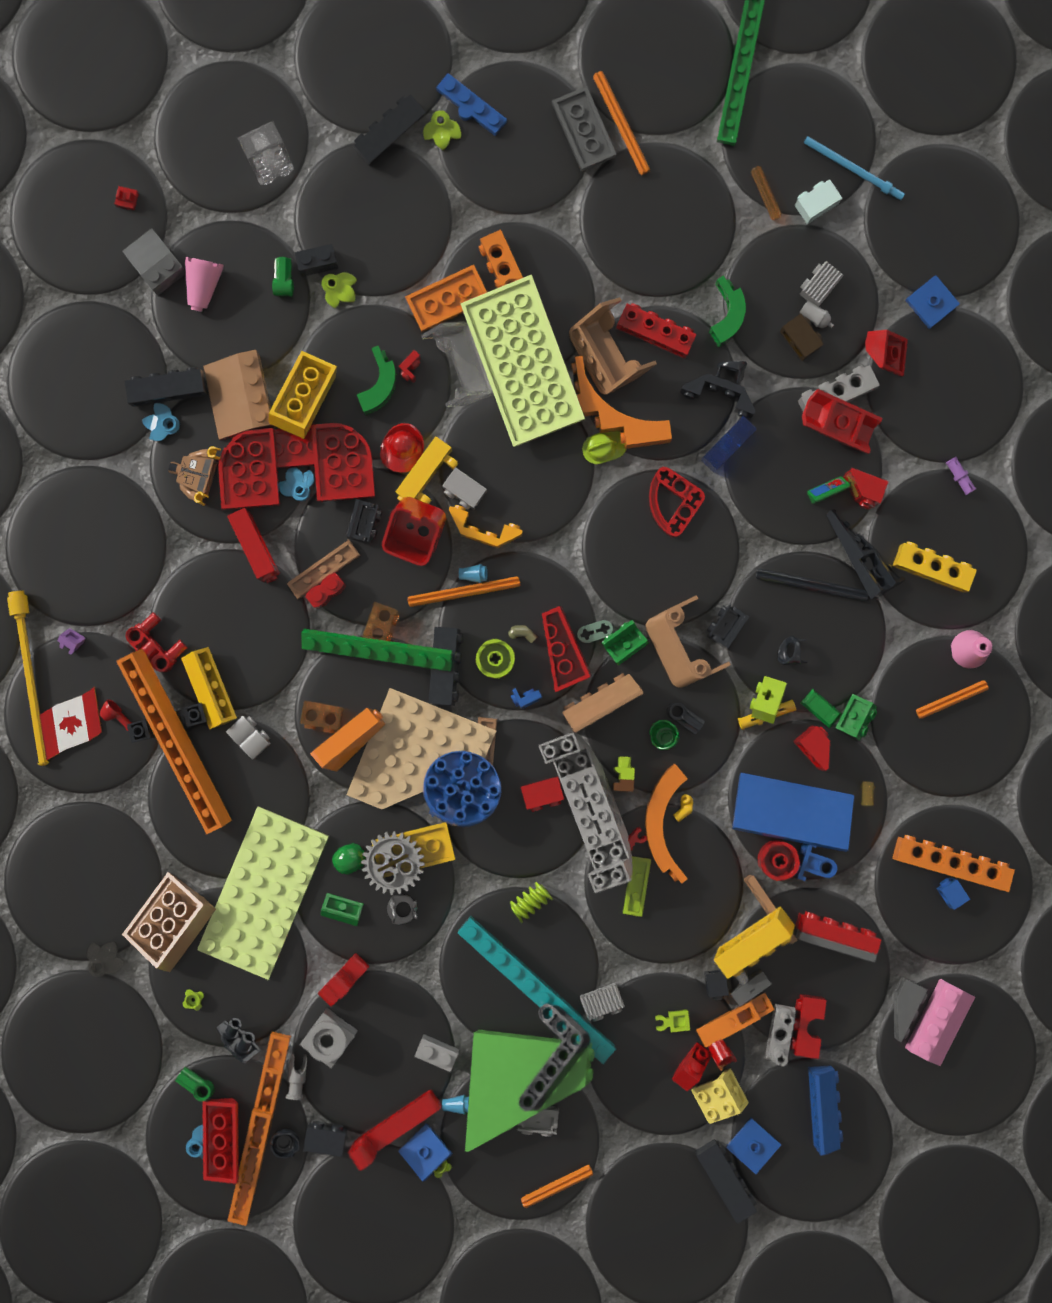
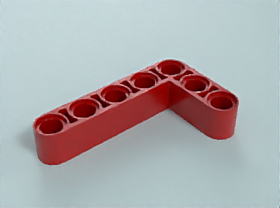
M431 1089L357 1138L352 1143L348 1154L359 1171L374 1161L379 1150L442 1108V1104Z

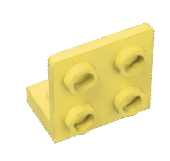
M731 1068L724 1070L718 1079L692 1089V1093L709 1124L740 1114L749 1103Z

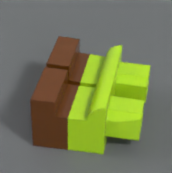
M618 757L617 767L613 768L614 772L619 774L618 783H612V791L634 792L635 768H630L631 757Z

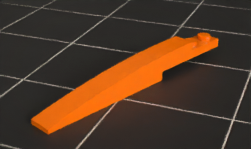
M272 1032L270 1035L256 1102L252 1111L239 1168V1183L235 1186L228 1222L247 1226L283 1078L284 1065L291 1039L289 1035Z

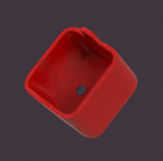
M404 497L391 513L382 541L383 550L390 555L419 566L427 564L437 548L446 522V513L442 509L412 497ZM407 523H413L414 528L409 529ZM426 526L429 529V534L426 536L421 535L419 527Z

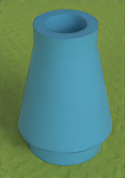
M482 564L459 568L460 580L478 583L487 581V567L482 566Z
M466 1095L442 1100L443 1111L464 1115L468 1113L469 1097H466Z

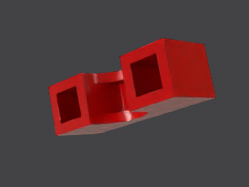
M800 994V998L796 1000L795 1010L798 1013L793 1025L795 1035L794 1038H791L790 1049H793L792 1052L796 1056L819 1059L821 1038L817 1035L808 1034L807 1026L813 1019L824 1020L827 1000L823 997Z

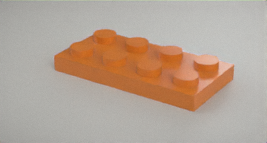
M471 265L407 295L405 298L421 332H424L464 313L460 303L485 294L487 291L475 266Z

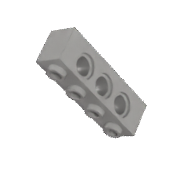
M861 365L853 369L852 374L846 375L844 373L836 377L835 382L829 383L827 381L818 387L826 393L850 402L876 390L880 385L871 366L864 367ZM851 380L858 381L859 387H853ZM834 388L841 389L842 395H836ZM812 389L802 393V397L798 400L803 412L809 397L815 392Z

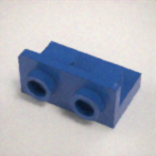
M516 688L512 690L514 694L511 695L515 706H520L521 709L542 700L539 690L534 691V689L523 693V698H520Z

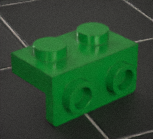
M631 620L624 623L615 633L606 636L602 644L619 666L649 644V642L637 628L635 622Z

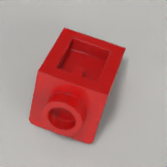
M415 350L399 365L401 371L399 374L406 381L410 379L413 383L416 381V378L410 370H415L421 363L419 361L421 359L420 354Z

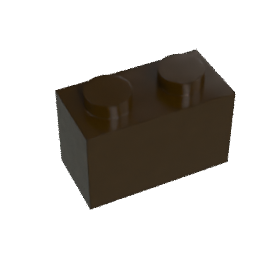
M799 314L784 325L780 332L801 361H804L823 346V338L812 329L810 320L806 316L803 317L802 314Z

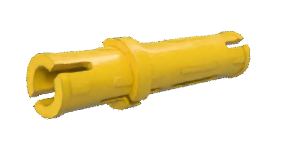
M790 700L781 703L779 709L783 708V710L778 711L776 717L796 711L794 701ZM752 714L738 718L742 730L756 724L762 725L765 721L759 719L750 721L754 719L751 717Z

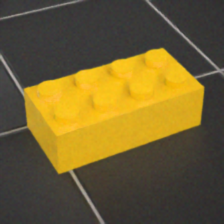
M301 351L269 412V424L304 439L336 377L337 366Z
M780 906L720 946L714 961L727 979L731 976L737 977L748 965L752 967L757 964L759 958L763 955L767 957L772 954L778 945L784 946L790 942L795 925Z

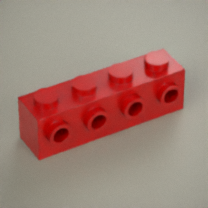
M631 303V305L626 304L616 328L686 359L696 336L691 328L677 326L673 320L659 318L657 313L643 311L639 305Z

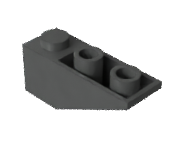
M903 976L893 993L894 1038L902 1042L903 1038H907L910 1032L909 1026L912 1021L916 1020L919 1013L917 1010L920 1004H923L927 998V989Z

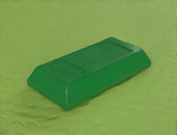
M814 689L800 703L828 728L841 715L836 708Z

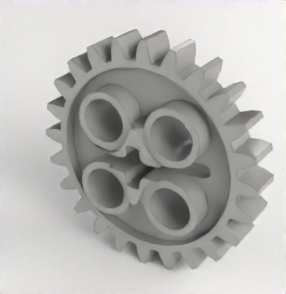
M393 831L392 836L385 832V838L379 834L378 842L374 839L371 840L373 847L366 846L369 853H363L367 860H362L361 863L367 864V867L363 868L362 871H368L369 873L365 876V879H372L369 885L377 884L375 890L382 887L383 894L387 889H390L391 895H393L396 889L399 894H401L402 888L409 891L408 884L414 887L415 883L413 880L419 881L421 879L417 873L424 872L419 868V866L425 865L424 862L420 861L424 855L418 854L422 848L414 847L417 841L409 842L411 839L410 835L404 839L403 832L399 837L396 831ZM398 844L402 847L403 850L400 855L393 853V845ZM376 854H383L385 856L383 864H378L375 861ZM405 854L409 855V857L399 861L396 864V868L392 865L378 872L380 867L387 865L391 861L390 858L396 860ZM409 862L412 866L411 871H403L401 864ZM386 871L393 872L394 880L387 881L384 878V873Z

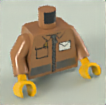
M213 446L209 449H202L192 452L188 456H183L181 464L171 462L169 466V473L178 475L176 482L180 484V490L188 499L202 506H205L202 503L203 498H209L208 494L218 462L214 459H220L219 456H216V452L218 450L221 451V449Z

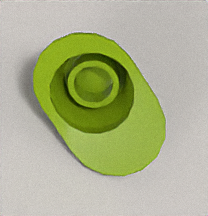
M619 431L594 434L586 439L582 448L586 460L593 464H602L617 459L626 452L625 445L621 444Z

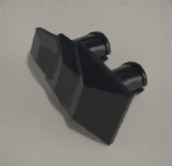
M232 1018L229 1023L224 1021L217 1026L221 1036L220 1039L225 1044L224 1047L242 1064H245L261 1051L254 1042L255 1036L251 1032L239 1029L242 1023L238 1018Z

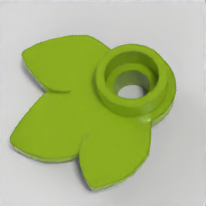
M439 110L432 115L431 122L425 125L423 135L425 140L434 139L436 145L441 150H444L449 144L450 137L454 139L461 138V130L458 123L450 120L449 115L445 111ZM438 117L444 118V122L442 124H439L437 122Z
M345 272L337 276L334 274L324 276L321 284L324 291H326L325 299L327 303L336 308L340 301L354 302L355 293L350 286L357 279ZM329 280L334 281L335 285L333 287L328 285Z

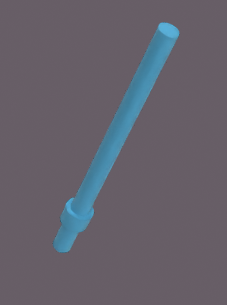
M807 137L804 141V144L881 188V191L885 194L889 193L899 200H902L905 193L893 187L892 183L879 179L812 138Z

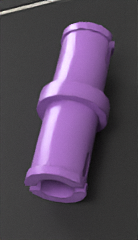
M957 457L946 462V465H948L954 475L953 479L955 482L958 481L965 495L976 490V487L968 477V471L963 469Z

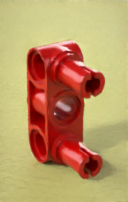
M153 612L142 623L129 628L125 636L126 640L136 651L144 650L153 669L165 673L173 668L176 658L188 647L179 640L168 651H164L149 636V631L161 621L159 616ZM139 631L140 638L134 641L133 633ZM164 658L167 662V665L165 668L161 669L159 667V661Z

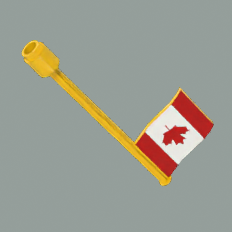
M13 591L8 593L9 597L7 598L9 614L14 616V619L17 621L39 761L37 764L45 766L49 763L47 760L62 751L88 742L102 733L95 687H93L85 694L57 704L40 714L25 623L26 614L30 613L28 599L24 591Z

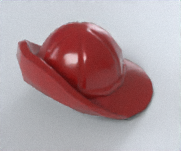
M402 423L392 427L381 444L380 456L382 463L395 472L411 471L423 454V437L412 424Z

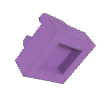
M69 628L59 636L57 641L60 642L61 649L66 646L70 649L69 654H73L84 643L86 638Z

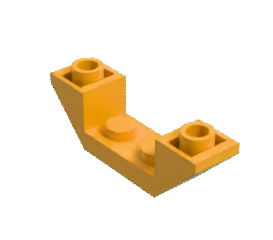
M459 505L449 507V512L462 537L495 548H499L522 537L523 531L519 530L520 526L509 523V526L504 525L500 539L491 532H486V534L478 532V528L470 525L466 528L465 524L469 513L465 511L466 508Z

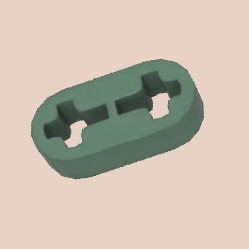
M606 620L585 625L578 630L577 637L582 643L597 641L611 634L613 626ZM601 624L609 626L607 634L603 632L596 633V630L601 628ZM584 629L587 632L594 631V634L590 635L588 640L580 636Z

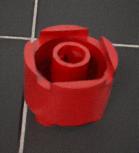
M772 840L760 849L758 866L766 876L773 880L782 881L793 877L797 873L800 859L792 845L784 841ZM776 857H778V858L780 857V859L782 860V863H781V864H780V863H777V864H776V861H775V858H776Z

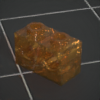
M375 602L362 637L375 639L373 636L374 631L382 629L383 637L378 640L391 641L393 633H391L392 626L397 625L400 616L397 615L398 611ZM383 611H388L390 613L389 620L381 621L380 614Z
M304 700L300 723L305 724L304 728L316 730L317 726L322 727L324 732L335 733V730H340L344 708ZM311 710L317 713V718L314 721L308 719V713ZM331 713L336 717V721L332 725L326 721L327 716Z

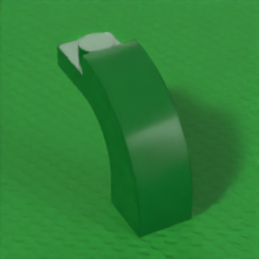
M724 275L717 279L715 285L727 304V316L709 330L718 347L726 344L736 335L746 312L745 298L741 288L733 291V284L729 279L726 280Z
M379 345L371 348L379 367V379L371 389L357 394L365 416L381 409L390 400L396 387L397 377L393 360L385 363V361H388L385 350L380 351Z

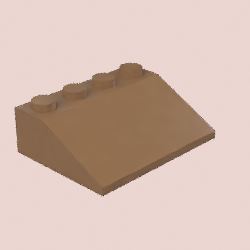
M257 350L238 353L204 366L219 440L235 437L248 430L275 428L274 425L269 424L271 406L262 363Z
M622 673L613 678L615 682L611 685H608L606 682L597 688V693L592 695L589 692L580 697L582 701L575 705L572 702L565 706V711L562 714L572 731H579L643 694L642 689L630 674L625 676Z
M168 872L122 935L157 969L171 972L216 908L204 897Z

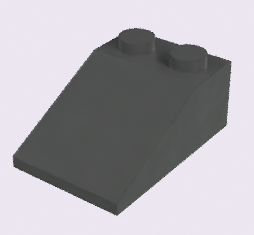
M152 228L122 251L157 296L186 274L183 266Z

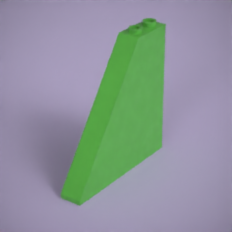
M486 1030L474 1032L465 1151L469 1152L589 1084V1081H592L593 1069H590L595 1053L594 1049H592V1043L589 1044L542 1108L537 1111H524L519 1106L520 1096L563 1040ZM567 1051L565 1052V1055H564L566 1060L568 1059V1056H569V1054H568ZM554 1066L553 1074L556 1075L557 1070ZM542 1082L541 1089L543 1091L545 1089L544 1082ZM530 1098V1100H529V1103H530L531 1106H532V1104H533V1099H532V1098Z

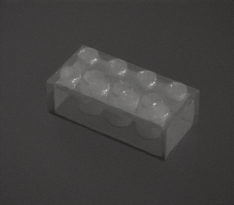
M273 121L238 137L260 185L269 184L279 176L290 174L291 170L294 169Z

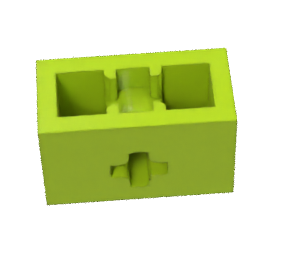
M764 676L763 682H759L756 688L757 698H753L750 704V709H752L751 717L774 724L787 683Z

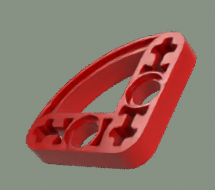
M661 467L656 472L649 491V505L653 518L658 526L670 537H678L682 534L705 499V494L700 488L668 467ZM660 472H668L667 476L671 480L673 476L676 477L671 486L668 485L670 483L668 479H660ZM676 482H683L685 490L682 492L675 489ZM659 484L683 499V502L668 523L662 516L658 506L657 493ZM696 493H699V498L701 500L695 501V503L693 504V506L696 507L695 509L691 505L685 503L686 501H688V503L691 502V500L693 499V496L691 494L695 495ZM682 508L690 510L691 515L688 518H683L680 515ZM677 516L682 521L678 526L680 531L672 533L670 525L674 526L678 520L674 518Z

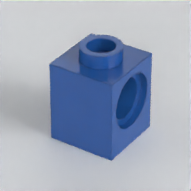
M946 878L940 882L941 886L936 888L948 907L953 910L970 900L957 879Z

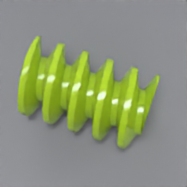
M535 882L536 889L529 887L530 894L523 891L524 898L522 899L517 896V904L510 901L511 909L522 923V916L526 919L529 918L528 911L535 914L534 907L539 910L542 908L540 902L546 905L548 904L546 898L553 900L542 884L540 885Z

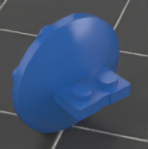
M453 751L440 756L431 764L424 778L423 793L429 809L440 820L454 826L466 827L479 824L492 815L501 797V782L495 768L485 758L468 751Z

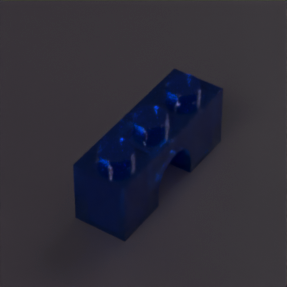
M742 416L705 454L701 461L715 474L734 452L750 438L757 428Z

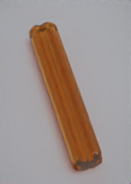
M757 166L752 169L751 173L771 219L777 220L782 214L761 166Z

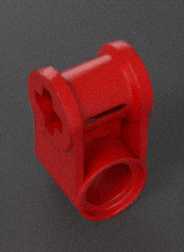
M723 1039L709 1046V1051L720 1071L728 1064L737 1062Z

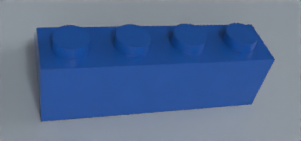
M832 1066L808 1067L813 1144L820 1155H826L841 1149L840 1142H843L842 1130H839V1123L842 1121L841 1112L837 1107V1103H840L839 1091H836V1083H839V1076Z

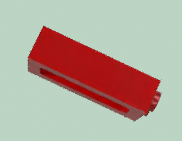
M243 508L228 515L227 517L256 578L267 583L275 581L277 579L276 576L280 575V572L251 512Z

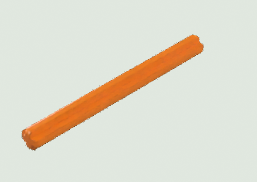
M602 71L595 73L594 80L641 175L648 173L650 168Z
M516 576L409 596L408 604L410 607L515 588L520 586V579Z

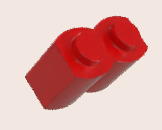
M332 573L326 576L320 585L311 588L305 597L314 608L320 609L329 603L331 597L342 593L346 584L338 574Z

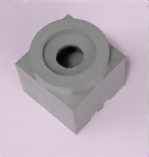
M326 1008L300 1045L309 1051L315 1059L322 1061L332 1068L358 1030Z

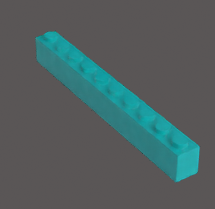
M472 916L459 928L457 933L539 1007L544 1004H554L560 1006L590 1035V1043H592V1049L595 1052L594 1057L602 1064L616 1050L615 1045ZM550 1009L549 1016L552 1017L553 1011ZM564 1022L563 1029L566 1030L567 1025ZM578 1035L576 1040L580 1042V1036Z

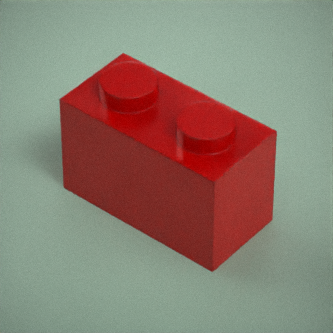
M558 776L521 786L527 810L531 809V812L543 809L542 805L550 804V807L561 804L560 800H564Z

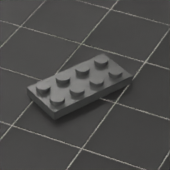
M587 86L552 100V105L581 171L616 157L617 154Z

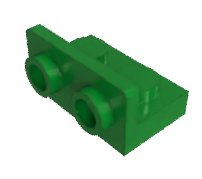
M852 694L836 729L860 741L862 737L866 736L869 729L867 726L870 720H874L877 714V707L874 703Z

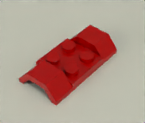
M817 389L809 397L802 414L804 426L866 454H870L871 451L869 441L873 430L883 419L820 389Z

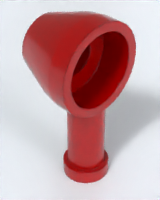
M108 699L101 708L100 716L105 721L116 718L128 731L127 724L131 722L122 714L121 708L114 701Z

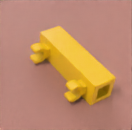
M435 436L395 491L398 495L397 499L400 501L404 497H412L429 504L432 501L431 498L423 494L422 491L444 462L454 470L458 465V461L449 456L452 448Z

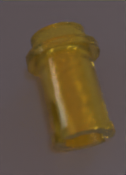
M862 782V785H860V788H862L861 805L872 806L874 805V788L876 786H874V782Z

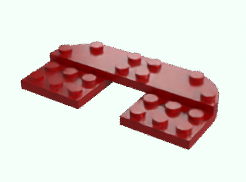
M338 423L311 425L304 439L283 429L267 428L242 432L232 438V441L226 448L224 447L219 459L221 509L280 505L277 468L313 465L315 466L318 502L375 497L373 457L370 447L363 436L347 425Z

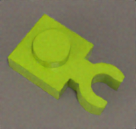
M688 1010L669 1011V1017L666 1018L663 1015L655 1016L656 1020L663 1021L662 1026L656 1027L658 1031H663L667 1027H670V1032L690 1030Z

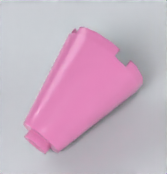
M186 257L188 305H191L192 310L202 312L203 308L207 309L224 265Z
M963 631L951 643L952 657L958 665L964 668L979 667L990 655L992 643L977 631Z

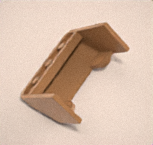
M620 297L600 303L571 327L569 331L574 347L579 356H583L584 365L602 394H609L638 379L657 364L656 361L640 365L636 360L626 363L610 335L609 330L615 323L611 309L622 301Z
M697 595L650 618L645 626L671 683L677 688L690 685L731 665L730 662H726L711 669L708 662L703 659L690 662L674 627L679 626L684 621L685 615L682 607L698 599Z

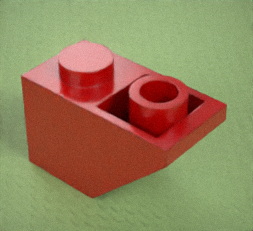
M698 1042L695 1043L679 1064L672 1080L686 1091L691 1089L700 1081L712 1056L711 1052Z

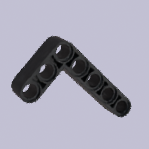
M544 1004L539 1009L540 1019L563 1041L520 1096L519 1106L524 1111H537L542 1108L590 1044V1035L558 1005ZM550 1009H552L553 1015L551 1018L549 1016ZM564 1022H565L566 1025H567L565 1031L563 1030V1023H564ZM578 1035L580 1036L579 1044H577L576 1038ZM566 1051H567L568 1054H569L567 1060L565 1059V1056H564ZM554 1066L557 1070L556 1075L553 1074ZM542 1082L545 1085L544 1091L541 1089ZM530 1098L533 1099L532 1106L529 1103Z

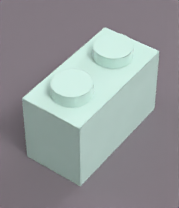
M830 179L825 183L823 181L817 183L813 187L814 190L809 193L805 191L797 197L798 200L795 207L807 224L840 203L842 197Z

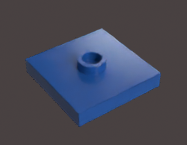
M936 275L905 300L929 329L960 304Z
M750 1118L728 1143L726 1148L751 1171L757 1174L781 1146V1143L753 1118Z
M425 1124L398 1151L422 1181H425L452 1155V1152L429 1124Z

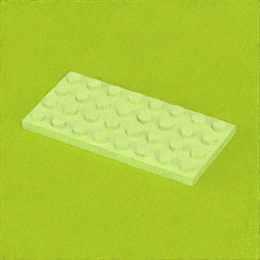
M532 275L460 303L513 447L585 420Z
M258 806L217 901L216 910L209 920L197 950L269 980L329 835Z

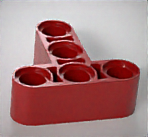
M355 953L317 994L332 1007L352 988L354 983L370 966Z

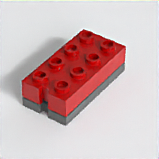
M805 911V914L799 913L793 933L799 940L868 961H876L881 939L876 937L877 933L865 928H861L859 931L854 925L845 922L839 925V922L828 917H824L822 920L817 914Z

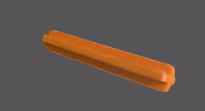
M984 680L918 708L916 710L917 716L920 719L980 694L989 689L987 682Z
M586 1165L523 1196L521 1202L525 1208H528L593 1176V1171L589 1165Z

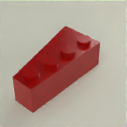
M562 606L542 613L555 692L592 677Z

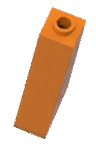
M366 708L310 754L322 768L338 771L386 724L382 720L383 715L377 709Z

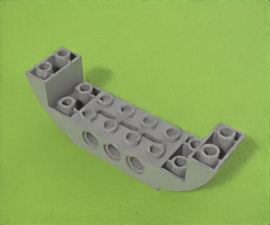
M575 732L538 745L545 764L552 761L554 763L594 870L588 876L594 892L596 893L631 881L632 855L628 842V833L602 765L590 746Z

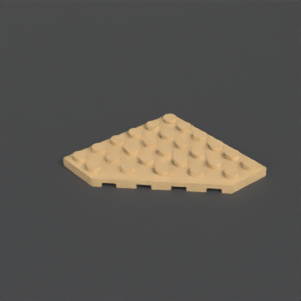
M389 688L380 711L383 715L382 720L386 724L368 741L347 795L380 809L423 792V783L427 770L440 756L453 751H468L486 759L496 730Z

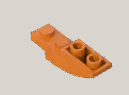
M764 992L741 1007L739 1006L701 1026L696 1031L704 1046L708 1047L714 1042L724 1039L760 1020L761 1017L774 1011V1008Z

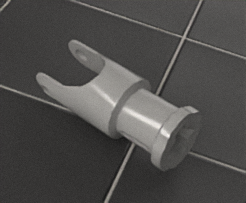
M291 1054L287 1099H303L302 1087L306 1078V1054L303 1056L302 1067L296 1071L294 1070V1054Z

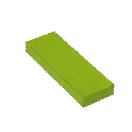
M632 856L631 881L627 883L623 914L642 917L651 859Z

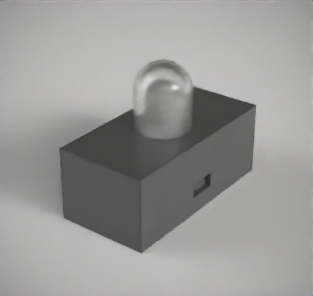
M761 969L750 976L744 970L736 977L739 984L729 990V992L741 1007L769 987L771 983Z

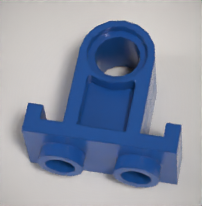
M802 844L799 852L801 855L800 866L795 874L797 879L806 880V877L803 876L804 871L824 878H831L836 874L837 865L833 860L812 853V847L816 848V846ZM828 862L830 864V869L828 872L824 873L822 871V865Z

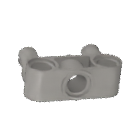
M774 1005L766 1048V1059L772 1060L777 1065L785 1066L788 1062L787 1058L795 1019V1007ZM778 1030H785V1034L782 1037L776 1036Z

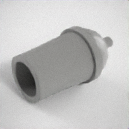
M809 300L800 311V314L804 317L806 316L815 327L825 328L829 326L832 328L834 326L830 323L831 316L828 311L823 310Z

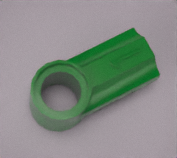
M275 258V279L272 281L273 296H293L294 283L292 279L291 258Z
M186 1066L175 1080V1082L191 1092L198 1101L207 1100L215 1091V1086L211 1081L203 1079ZM201 1086H204V1087L207 1088V1090H208V1094H207V1095H203V1094L201 1093V1091H200V1087H201Z

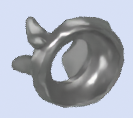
M404 894L392 896L387 905V912L392 919V923L400 925L411 922L413 918L417 919V902ZM400 902H407L410 905L411 911L406 917H399L396 914V906Z

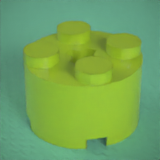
M492 639L480 646L476 654V663L479 670L485 676L498 679L511 672L515 663V656L512 648L506 642ZM493 654L501 657V660H498V664H495L493 661L490 662Z

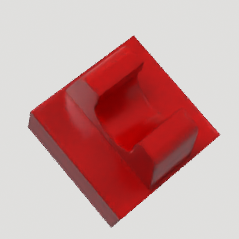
M118 186L114 205L135 211L139 192L134 189Z

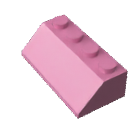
M940 979L905 1048L917 1056L941 1066L975 997Z

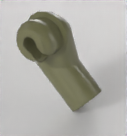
M525 625L513 626L508 632L510 638L516 639L517 637L524 636L531 644L537 639V636Z

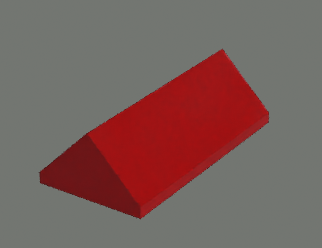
M232 1097L203 1101V1180L239 1183L238 1103Z

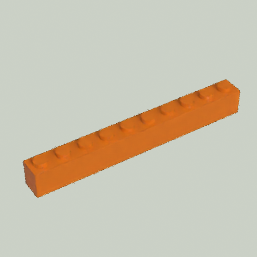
M138 650L116 661L206 834L232 821L144 650Z

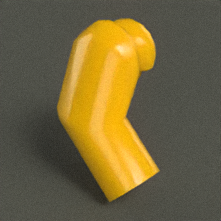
M684 794L681 797V808L673 814L677 822H680L692 813L693 799L691 796Z

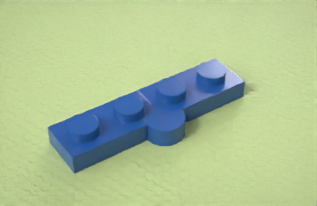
M449 73L436 87L439 93L459 108L458 114L462 120L467 121L473 117L476 122L494 136L507 123V119Z

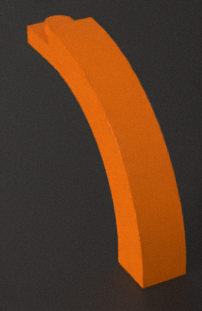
M673 764L660 777L650 795L646 809L645 830L650 852L660 870L664 873L670 869L671 871L668 874L675 882L679 880L680 883H683L688 878L671 858L663 835V819L667 804L678 787L687 780L678 766Z

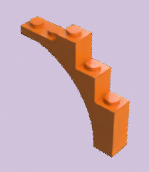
M583 356L575 357L574 363H571L573 375L576 374L577 379L574 382V389L576 393H579L577 397L584 416L597 415V417H594L595 427L599 428L600 433L622 431L620 432L621 444L625 445V449L671 442L672 435L669 420L645 421L635 419L609 406L589 383L585 375Z

